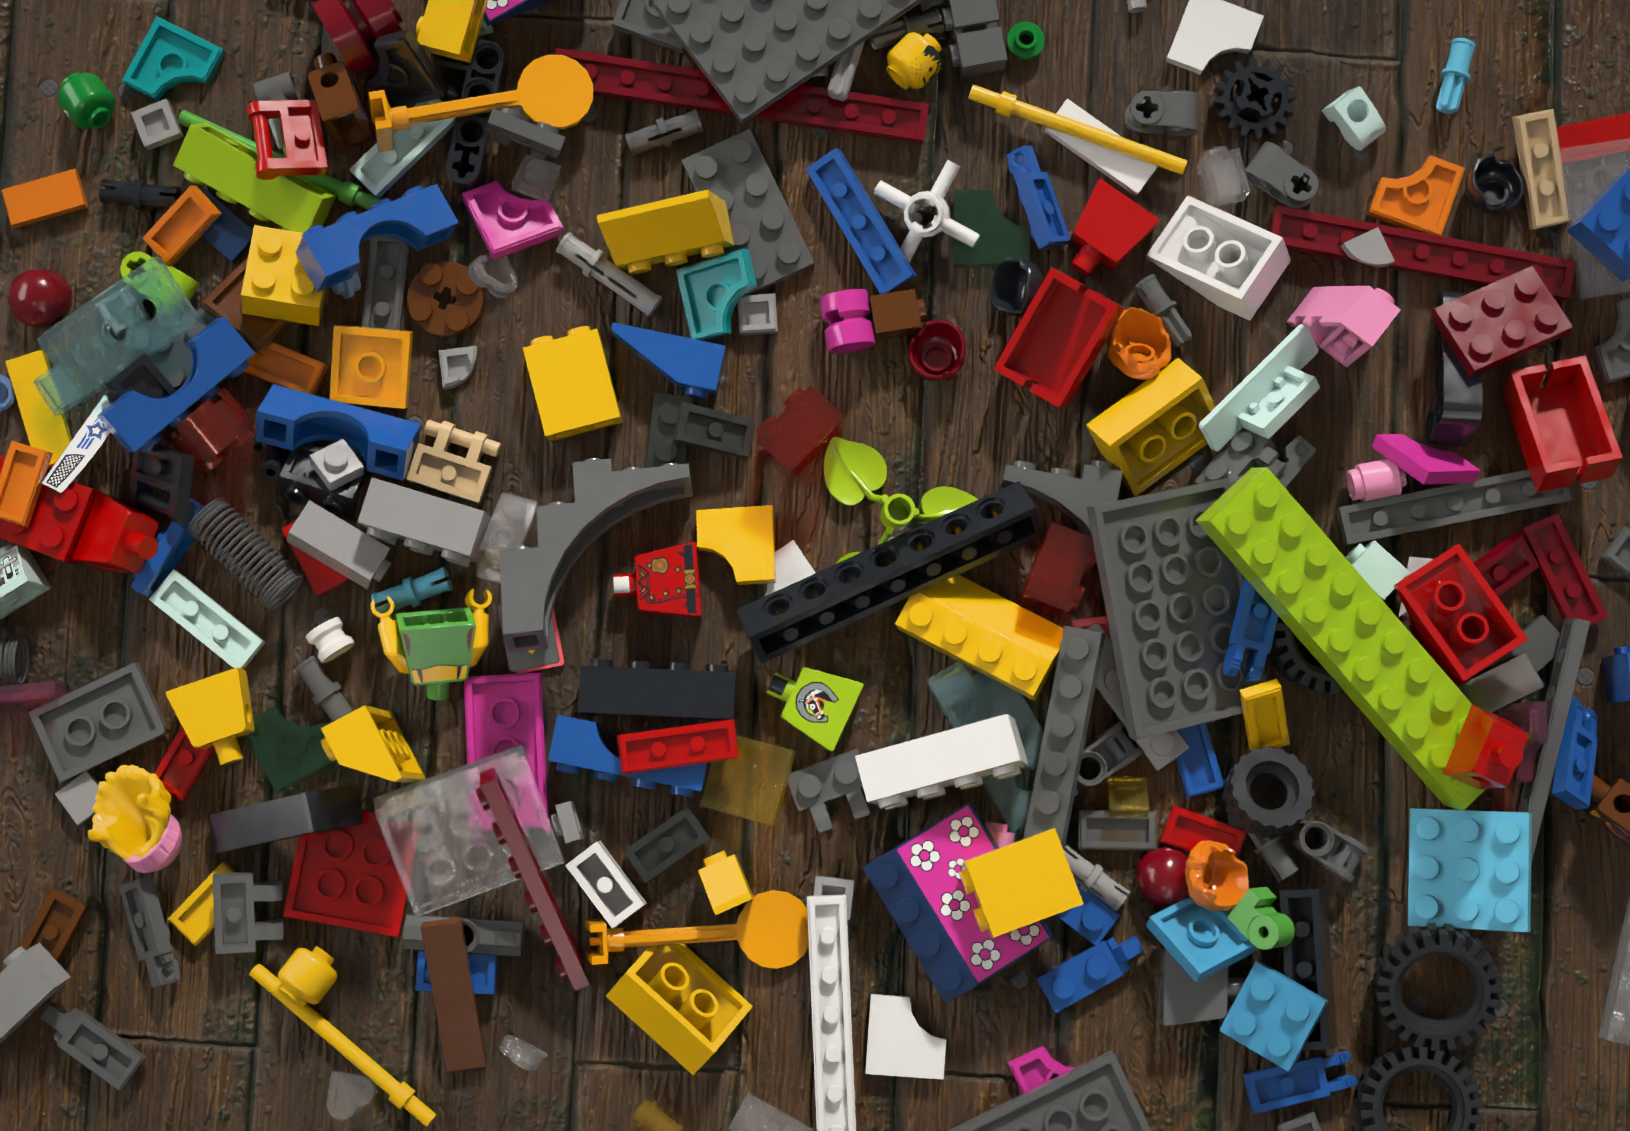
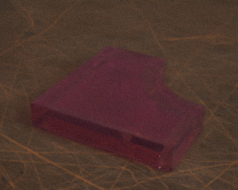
M1546 701L1508 704L1499 709V717L1510 721L1528 734V740L1523 749L1522 762L1515 768L1510 782L1533 781V765L1536 753L1540 746L1548 741Z

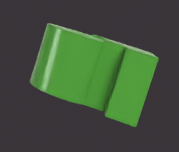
M1268 887L1249 888L1227 916L1254 946L1262 950L1287 946L1294 938L1295 932L1291 919L1285 914L1277 913L1271 906L1277 897Z

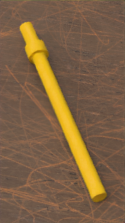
M974 84L971 88L968 99L995 108V113L1010 118L1012 114L1181 175L1185 170L1188 160L1016 100V95L1005 91L999 94Z
M258 963L251 970L249 975L390 1095L388 1100L398 1109L404 1107L426 1127L432 1122L437 1114L414 1096L416 1091L403 1081L400 1084L310 1005L306 1003L302 1007L278 988L282 983L261 963Z

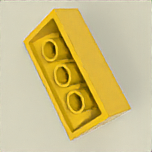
M959 574L910 596L895 623L899 631L1036 701L1058 659L1064 628Z
M364 705L321 728L326 737L321 740V744L332 762L337 759L339 765L394 782L421 784L426 781L392 712Z

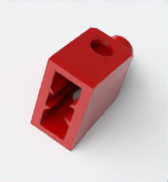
M1100 178L1071 235V243L1080 248V251L1070 265L1078 273L1086 277L1091 275L1099 262L1107 268L1114 270L1153 231L1160 219Z
M97 490L70 559L102 571L137 574L141 571L145 559H151L157 553L158 542L154 536L158 529V522L140 509L130 505L129 502Z
M1471 705L1443 774L1476 789L1504 788L1510 783L1515 768L1522 762L1523 749L1528 740V734L1510 721L1475 705Z

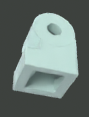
M1360 86L1346 91L1321 110L1330 122L1334 121L1345 140L1356 150H1363L1386 132L1385 124L1377 113V109Z

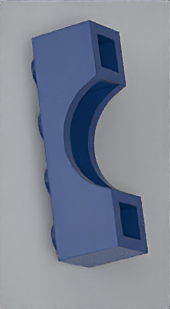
M437 184L424 189L422 186H416L406 191L399 199L390 201L386 198L376 202L366 212L358 215L356 212H349L341 216L335 224L325 228L322 225L311 227L302 234V239L295 253L317 292L352 278L360 263L359 245L366 240L382 236L393 237L407 243L418 252L449 239L459 222Z
M225 316L216 318L187 342L191 353V370L186 382L177 392L168 397L156 399L144 396L134 390L127 391L97 415L128 452H135L138 449L142 453L146 452L161 439L157 434L168 424L172 428L176 427L191 414L187 408L198 399L205 403L220 391V387L217 384L227 375L233 379L250 366L247 359L255 352Z
M273 384L257 410L255 441L293 451L297 447L312 441L328 440L337 442L344 439L348 446L354 448L364 458L366 471L404 481L419 443L421 424Z
M557 715L548 761L557 763V771L579 775L581 767L595 770L594 778L617 782L618 775L633 778L632 786L655 790L657 782L671 785L670 793L692 798L694 790L703 792L708 763L623 775L620 757L612 753L604 743L598 723Z

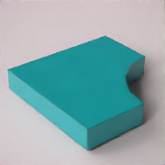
M156 16L121 82L125 86L158 102L167 90L180 83L198 82L209 85L226 52L224 49Z
M743 248L676 270L691 339L706 342L731 334V317L735 305L745 293L757 287L749 250Z

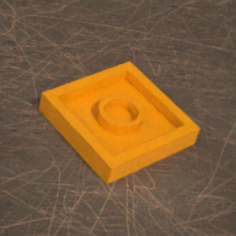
M334 325L329 399L347 404L400 409L408 408L413 332Z

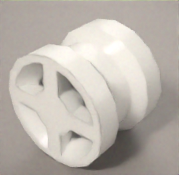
M339 617L322 623L305 637L309 644L315 645L318 649V658L321 663H327L339 657L355 644L352 637L345 635L343 632V623Z

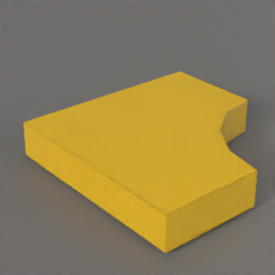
M772 505L696 510L697 548L699 551L714 552L726 559L734 570L738 585L776 583L774 508Z

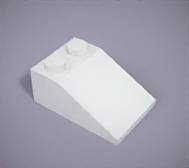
M1188 195L1146 255L1150 261L1217 306L1249 321L1291 261L1283 237Z

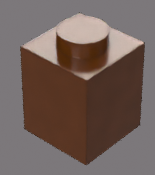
M915 289L869 296L870 315L876 340L917 334L921 330V322L927 321L924 299L917 300Z

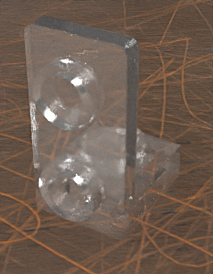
M506 492L501 493L478 549L476 577L501 583L499 551L523 546L536 513V506L538 505L536 501Z

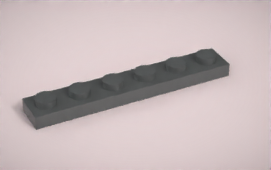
M1529 470L1478 479L1472 483H1458L1338 507L1336 512L1344 546L1564 503L1571 501L1572 496L1569 486L1536 493Z
M1064 625L1024 839L1055 828L1063 850L1065 848L1106 633Z

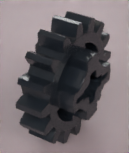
M1250 58L1246 68L1239 61L1235 62L1232 68L1233 73L1225 70L1221 76L1223 83H1217L1213 91L1220 96L1214 99L1212 107L1222 109L1216 117L1217 122L1227 120L1229 124L1225 132L1230 133L1234 129L1239 130L1238 138L1241 141L1247 133L1252 134L1254 142L1260 140L1263 132L1269 139L1273 138L1276 134V127L1283 130L1288 124L1285 117H1291L1295 112V108L1289 105V103L1294 102L1297 93L1287 92V89L1293 82L1292 78L1282 80L1280 75L1284 68L1280 66L1275 71L1270 70V60L1268 59L1265 60L1262 66H1257L1255 58ZM1236 84L1238 97L1231 102V89ZM1249 95L1252 99L1259 98L1261 100L1260 104L1256 101L1249 102ZM1278 98V109L1273 116L1271 103L1274 99Z

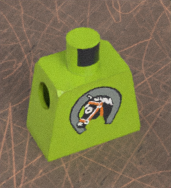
M803 667L797 682L776 672L766 693L786 702L780 716L783 720L826 750L833 752L864 684Z

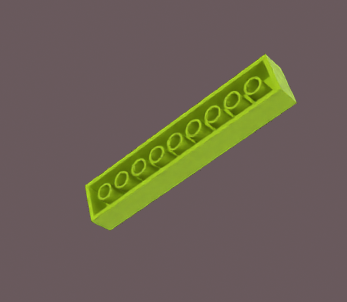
M1257 467L1248 470L1195 521L1324 669L1337 681L1338 685L1444 806L1464 811L1486 789H1476L1443 774L1472 703L1268 467Z

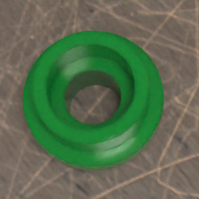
M1017 23L1010 29L1007 35L1008 50L1018 59H1033L1043 49L1044 34L1034 23ZM1027 34L1031 36L1033 42L1029 45H1024L1020 42L1019 37Z

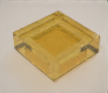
M1107 777L1109 817H1148L1149 800L1146 777Z

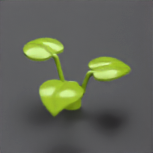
M833 437L825 453L824 479L827 489L837 501L847 506H854L861 502L866 495L869 500L883 504L880 511V519L886 529L878 545L888 541L893 531L904 529L912 518L928 523L978 500L971 494L957 488L936 487L923 495L921 499L923 514H920L919 509L915 508L914 502L907 495L894 494L888 497L886 494L881 496L873 493V491L883 486L887 477L885 460L874 448L863 443ZM861 552L848 553L841 557L836 564Z

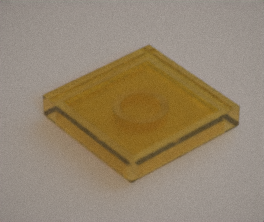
M736 735L739 759L712 762L700 806L776 827L796 751Z

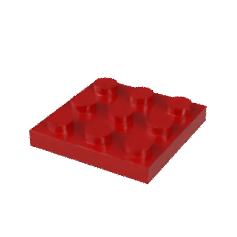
M362 810L364 824L299 836L283 916L401 937L423 821Z

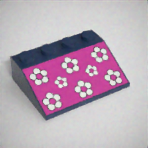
M971 801L878 856L863 867L945 1004L984 982L1054 937L1044 919L994 938L990 937L988 930L980 931L973 912L974 909L979 908L974 892L967 895L959 872L965 870L963 861L998 849L999 846Z

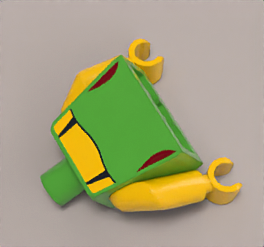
M471 589L465 597V602L468 606L466 608L396 614V620L391 618L394 611V602L389 596H387L390 609L386 613L377 612L374 599L372 600L371 611L376 618L380 619L377 627L384 654L400 673L410 675L412 684L426 685V696L428 699H447L450 696L449 682L466 680L469 668L477 664L488 647L489 615L485 613V608L492 601V595L489 590L486 589L483 592L484 602L482 605L475 603L473 599L474 589Z

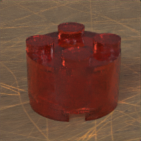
M226 387L217 392L222 398L220 401L216 397L212 400L208 399L175 427L180 433L179 435L172 431L166 436L178 451L195 456L194 470L196 472L202 469L206 474L228 457L223 452L228 446L232 444L237 449L256 434V430L252 427L256 421Z

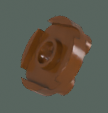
M439 261L425 264L421 267L420 272L414 276L408 288L407 304L411 317L423 331L434 337L448 339L459 336L460 333H464L469 328L472 329L479 322L484 311L485 296L479 280L467 267L457 262ZM445 290H450L451 296L456 298L455 304H448L446 309H441L440 302L436 300L438 294H443Z

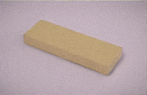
M1554 109L1512 117L1521 177L1523 178L1529 228L1538 229L1571 222Z

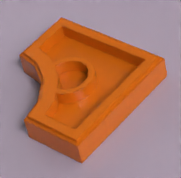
M1429 155L1421 169L1411 176L1399 179L1381 177L1367 215L1407 230L1442 236L1465 168Z

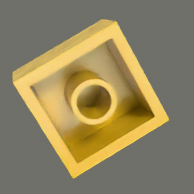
M254 225L241 292L242 314L319 326L326 289L317 292L295 253L303 233Z

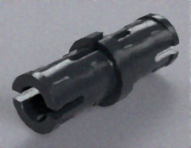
M103 178L100 186L105 187V189L99 188L101 203L133 205L136 210H144L146 207L169 209L181 196V189L178 186L148 184L146 180L137 179L134 183Z

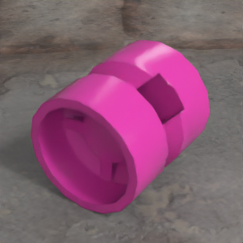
M843 290L819 298L822 320L829 323V327L824 330L829 353L855 352L876 345L873 323L866 319V316L871 313L867 290Z

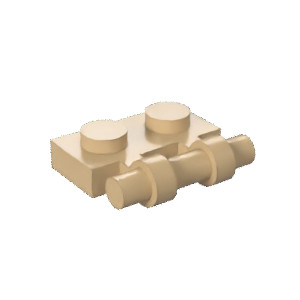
M428 419L424 428V434L436 438L434 446L430 447L418 443L406 480L481 505L493 468L479 463L483 453L497 457L501 449V443L488 439L487 434L478 431L472 434L457 429L456 424L443 421L441 424ZM450 443L469 448L466 458L448 453L447 449Z

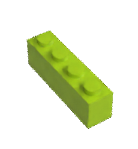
M208 123L190 125L173 166L184 171L183 176L187 180L198 185L207 184L217 190L216 195L219 198L233 204L238 202L250 208V215L264 222H270L271 220L282 226L281 230L304 233L316 225L323 226L337 195L301 175L278 176L272 180H261L256 176L255 163L258 161L256 150Z

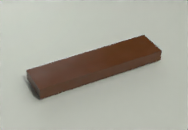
M456 917L422 922L421 933L447 1072L486 1067L487 1058L462 918Z

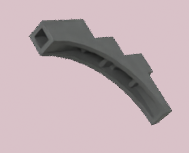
M590 458L583 462L572 463L575 502H552L546 506H536L538 547L517 546L511 550L499 551L503 636L509 653L548 648L550 618L557 594L571 567L587 547L604 532L638 511L662 502L693 496L689 463H666L659 467L650 468L628 467L622 471H613L611 459Z
M1016 460L1013 461V466L1005 465L1000 485L1009 486L1019 481L1027 493L1055 506L1079 525L1092 542L1087 507L1118 500L1123 471L1114 470V464L1109 462L1092 460L1091 465L1084 464L1080 470L1079 478L1073 477V471L1061 468H1051L1050 473L1035 470V464Z

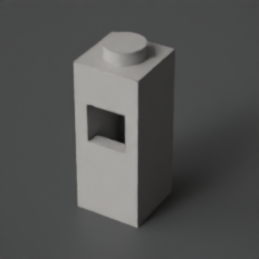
M310 500L288 533V543L365 589H368L373 580L380 583L391 565L386 560L390 551L389 547Z

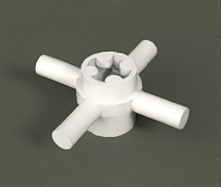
M950 160L946 161L931 191L919 192L911 197L880 180L874 190L875 195L904 210V221L910 231L900 249L908 262L911 261L923 237H931L944 232L971 248H974L980 237V234L950 218L949 206L944 197L960 169L959 165ZM930 205L937 207V215L934 216L933 221L929 222L927 226L921 224L923 218L920 213H917L920 206L929 207Z

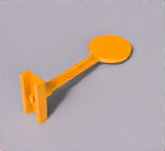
M545 55L533 60L523 70L518 81V88L513 91L406 108V106L390 108L384 90L369 92L372 123H375L378 152L394 150L393 131L410 129V125L492 112L493 108L501 110L502 107L509 109L520 107L523 113L535 124L544 122L558 129H566L578 124L588 114L593 102V83L587 70L576 60L564 55Z
M776 890L759 893L746 902L735 924L623 931V927L607 928L606 923L600 918L584 919V927L590 933L596 932V937H589V945H597V950L585 951V958L592 965L608 964L609 952L624 951L625 947L737 940L739 947L748 959L762 967L778 969L795 963L804 956L809 947L808 912L806 906L792 894Z

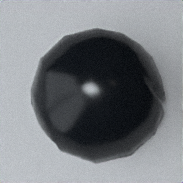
M1488 154L1478 159L1469 172L1465 181V194L1471 205L1476 209L1492 215H1503L1513 210L1519 204L1524 194L1523 178L1514 168L1513 162H1502L1495 158V154Z
M1014 257L1003 259L997 265L991 278L990 296L994 309L1011 316L1023 317L1044 281V276L1038 266L1025 259Z

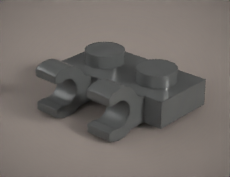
M502 107L501 111L492 109L486 131L496 134L494 142L509 147L510 141H514L531 148L530 156L542 161L545 160L546 154L558 158L565 140L564 136L559 135L558 128L544 122H538L537 125L524 121L522 120L523 115L509 108Z
M1242 428L1195 479V482L1199 484L1230 478L1231 486H1233L1248 470L1257 467H1268L1274 476L1278 478L1287 465L1277 459L1279 454L1274 450L1276 446L1270 438L1267 439Z
M858 748L785 775L798 812L810 808L819 834L833 829L824 804L825 802L846 795L855 820L870 815L861 792L863 785L855 756L860 755Z
M254 872L213 874L215 954L256 952V940H280L284 938V918H272L255 922V902L281 901L283 896L282 880L254 883Z

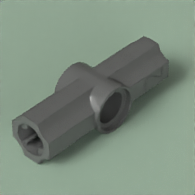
M407 914L403 929V949L425 950L421 933L422 922L456 917ZM471 917L462 918V923L468 925L474 933L473 942L467 946L468 953L522 956L525 941V922L475 919Z

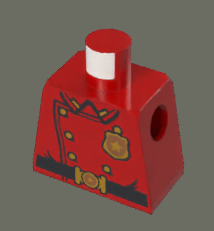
M689 542L635 556L636 573L613 575L615 598L637 596L640 613L695 619L702 618L699 560L696 542Z

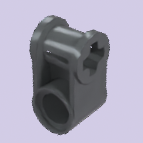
M1142 91L1134 96L1126 108L1124 122L1129 130L1137 134H1165L1175 137L1195 135L1198 133V94L1192 91ZM1139 107H1144V112L1150 114L1148 119L1143 118V112L1137 111Z
M1267 141L1264 142L1242 172L1244 178L1250 184L1268 193L1289 208H1305L1310 204L1318 189V179L1312 170L1290 157L1281 147ZM1299 183L1303 184L1305 188L1299 194L1292 191Z
M1121 721L1105 730L1090 745L1084 748L1082 759L1091 760L1096 766V773L1091 780L1083 779L1079 774L1077 786L1090 787L1097 785L1114 772L1127 766L1143 753L1140 747L1135 748L1123 732L1122 728L1124 725Z
M1301 821L1291 832V843L1299 853L1321 865L1327 872L1350 884L1355 879L1352 874L1363 855H1368L1371 851L1370 848L1356 839L1320 821ZM1314 827L1320 834V841L1315 848L1310 849L1305 843V835L1309 829Z

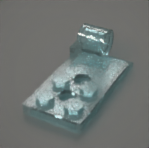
M154 256L36 339L54 365V368L34 380L33 384L54 416H58L85 402L106 387L103 383L105 379L113 377L141 353L151 357L198 325L202 320L161 257ZM145 299L151 300L156 307V315L151 321L144 319L140 313V304ZM114 320L121 321L125 326L126 334L121 341L115 340L110 334V325Z
M960 661L926 680L935 701L951 729L1004 714H1009L1015 718L1028 761V765L1019 768H1029L1036 775L1044 732L1022 694L980 672L970 677ZM993 775L982 777L985 788L1005 823L1008 824L1010 831L1014 832L1025 826L1033 789L1029 791L1019 789L1015 783V776L1005 779H998V777ZM1077 789L1075 791V796L1079 794Z

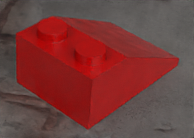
M1459 543L1394 585L1428 654L1457 687L1528 640Z

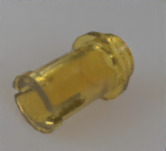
M645 1098L632 1115V1118L637 1121L635 1126L639 1128L642 1125L648 1131L683 1130L681 1124L679 1125L657 1107L658 1102L655 1100L650 1102Z

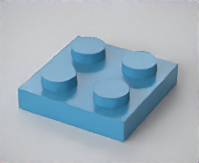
M1191 897L1150 916L1146 925L1196 983L1251 955L1257 948L1227 918L1230 913L1229 910L1209 911L1204 907L1198 906Z
M1255 961L1219 1031L1289 1072L1292 1071L1329 1001L1264 963Z

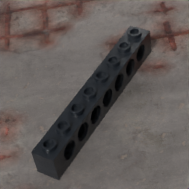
M1018 481L736 610L762 664L1044 536L1045 533L1036 506Z

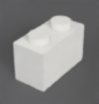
M601 841L595 842L565 865L612 929L647 904Z

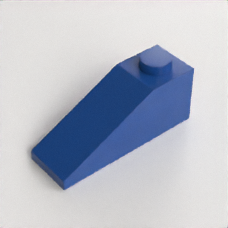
M612 323L611 331L614 338L679 389L686 390V396L699 400H707L708 395L717 397L727 353L726 346Z

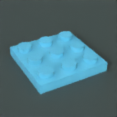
M1410 808L1408 926L1418 925L1427 927L1426 923H1435L1437 927L1443 928L1445 923L1459 929L1530 932L1532 813Z

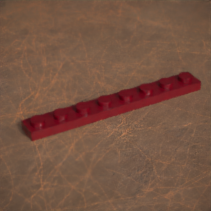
M1276 205L1273 208L1269 232L1283 237L1287 249L1358 262L1351 259L1344 252L1341 245L1378 227L1395 260L1391 265L1385 266L1386 268L1487 286L1533 266L1554 299L1561 301L1570 299L1576 261Z

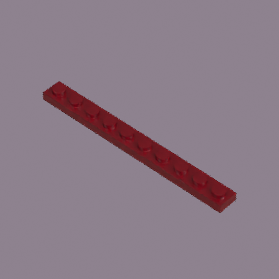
M561 48L555 49V55H564L574 59L587 70L593 83V95L735 116L700 69ZM800 85L751 119L923 144L929 104L849 92L847 99L840 101L828 96V88Z

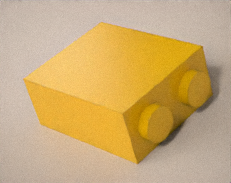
M589 326L577 327L569 330L566 337L554 340L552 336L539 337L530 341L531 346L523 348L543 430L549 442L623 423L598 329L590 330Z
M1055 828L963 861L965 870L959 872L967 895L974 892L979 908L974 909L973 912L980 931L988 930L990 937L993 938L1084 904Z

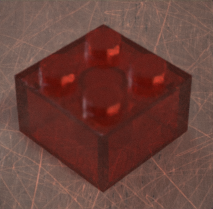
M812 385L805 391L798 388L784 403L786 406L784 412L777 419L773 415L770 416L757 430L759 434L756 440L758 452L790 483L830 443L831 439L844 429L845 416Z
M1051 522L1044 531L1045 535L1041 538L1018 602L1061 618L1069 611L1073 612L1074 608H1078L1085 587L1079 585L1082 575L1087 576L1088 572L1092 571L1096 555L1093 549L1092 537Z

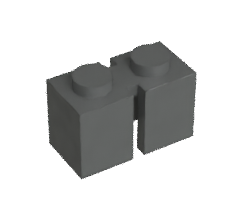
M947 0V8H942L941 14L944 30H951L952 38L954 39V44L948 45L951 66L958 67L960 78L1004 71L1007 63V54L1002 29L996 25V22H999L996 0Z

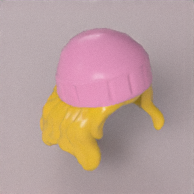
M121 765L116 772L106 773V781L99 782L98 791L95 796L96 803L92 808L95 813L92 818L93 828L88 831V838L93 842H100L104 848L120 856L123 861L137 872L151 873L167 867L178 856L183 845L181 828L177 819L171 814L170 793L164 788L157 774H151L138 766Z

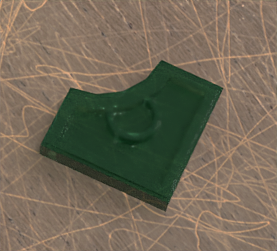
M954 190L953 220L980 234V237L974 248L953 238V267H997L1007 257L1030 261V228L1015 225L1003 217L995 205L993 190Z
M273 707L253 718L254 732L245 735L276 794H280L337 762V759L332 762L328 758L321 744V740L326 738L321 728L330 724L329 722L315 726H300L286 719L277 707Z

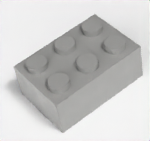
M371 478L358 523L366 527V534L372 536L375 540L395 545L396 540L399 539L404 541L403 546L410 548L409 550L427 556H432L433 550L442 552L440 557L445 558L446 561L469 567L470 561L481 564L494 520L485 511Z

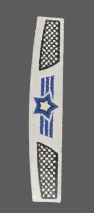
M105 395L45 477L42 484L62 493L106 440L110 431L97 417V415L112 404Z

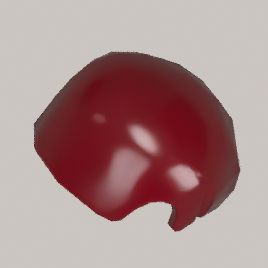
M27 270L12 282L8 303L15 318L23 324L32 327L50 326L62 314L70 311L72 306V290L66 278L53 270Z
M946 320L928 321L910 341L909 361L917 375L928 381L949 380L962 369L966 361V340L960 329Z
M1164 846L1150 850L1139 861L1135 875L1136 883L1150 905L1166 909L1190 897L1185 874L1188 858L1181 851Z

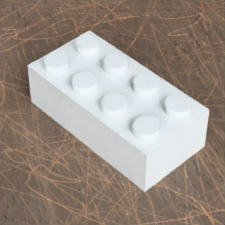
M1009 714L855 756L867 802L879 805L880 809L885 808L886 810L908 805L907 798L916 795L917 798H923V800L943 796L946 794L945 787L955 785L956 788L960 787L961 790L982 785V777L989 775L998 777V779L1013 777L1021 774L1019 767L1028 765L1017 721Z

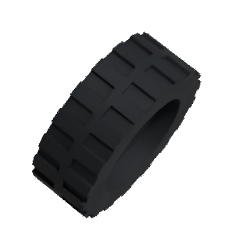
M1265 746L1262 749L1257 750L1255 748L1250 750L1247 755L1244 754L1239 758L1224 780V793L1222 797L1227 806L1225 809L1228 815L1230 814L1233 817L1234 822L1238 826H1242L1250 834L1254 833L1263 838L1267 836L1279 837L1284 832L1287 834L1304 819L1313 805L1311 801L1314 798L1315 790L1312 788V776H1309L1308 769L1304 763L1301 764L1295 755L1284 752V749H1272L1271 746ZM1263 774L1278 778L1286 789L1287 796L1284 805L1275 810H1267L1258 806L1250 794L1252 780Z

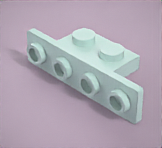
M1298 325L1199 423V428L1210 449L1218 452L1242 428L1269 439L1320 389L1316 377L1300 371L1318 353V347L1307 326Z

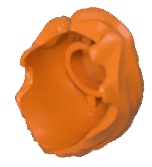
M1130 307L1124 310L1106 340L1108 358L1128 377L1141 380L1155 377L1161 368L1166 367L1171 360L1169 334L1164 330L1161 318L1154 314H1150L1141 308Z
M1211 840L1201 841L1190 851L1186 861L1185 874L1189 896L1198 906L1204 907L1209 911L1231 910L1249 889L1247 865L1237 859L1234 855L1236 852L1226 844Z

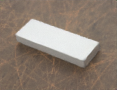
M1069 99L1064 102L1056 113L1120 136ZM1046 127L1044 131L1134 196L1139 194L1158 167Z

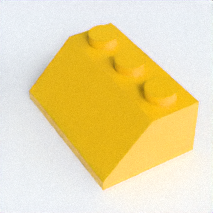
M709 190L597 215L599 227L615 265L621 269L628 270L629 274L651 271L652 264L665 262V266L684 264L688 262V256L701 254L702 258L716 257L724 254V248L734 246L726 201Z
M1177 358L1161 369L1155 377L1146 380L1086 424L1107 462L1114 464V470L1123 471L1121 480L1136 497L1208 444L1199 428V423L1216 406L1203 378Z
M685 944L649 946L606 995L611 1002L692 1075L717 1051L753 1007Z

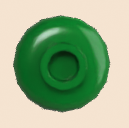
M74 73L69 75L62 82L58 92V104L71 122L80 129H93L105 126L110 121L115 110L116 100L100 77L93 73Z

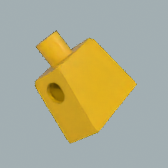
M234 668L166 691L167 698L194 748L205 749L214 746L220 766L243 759L237 738L254 732L246 670Z

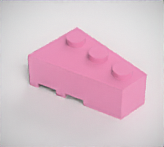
M1370 286L1313 287L1287 320V323L1294 328L1300 324L1307 326L1316 345L1347 368L1373 347L1401 309L1394 305L1395 300L1390 294L1379 288L1374 290Z

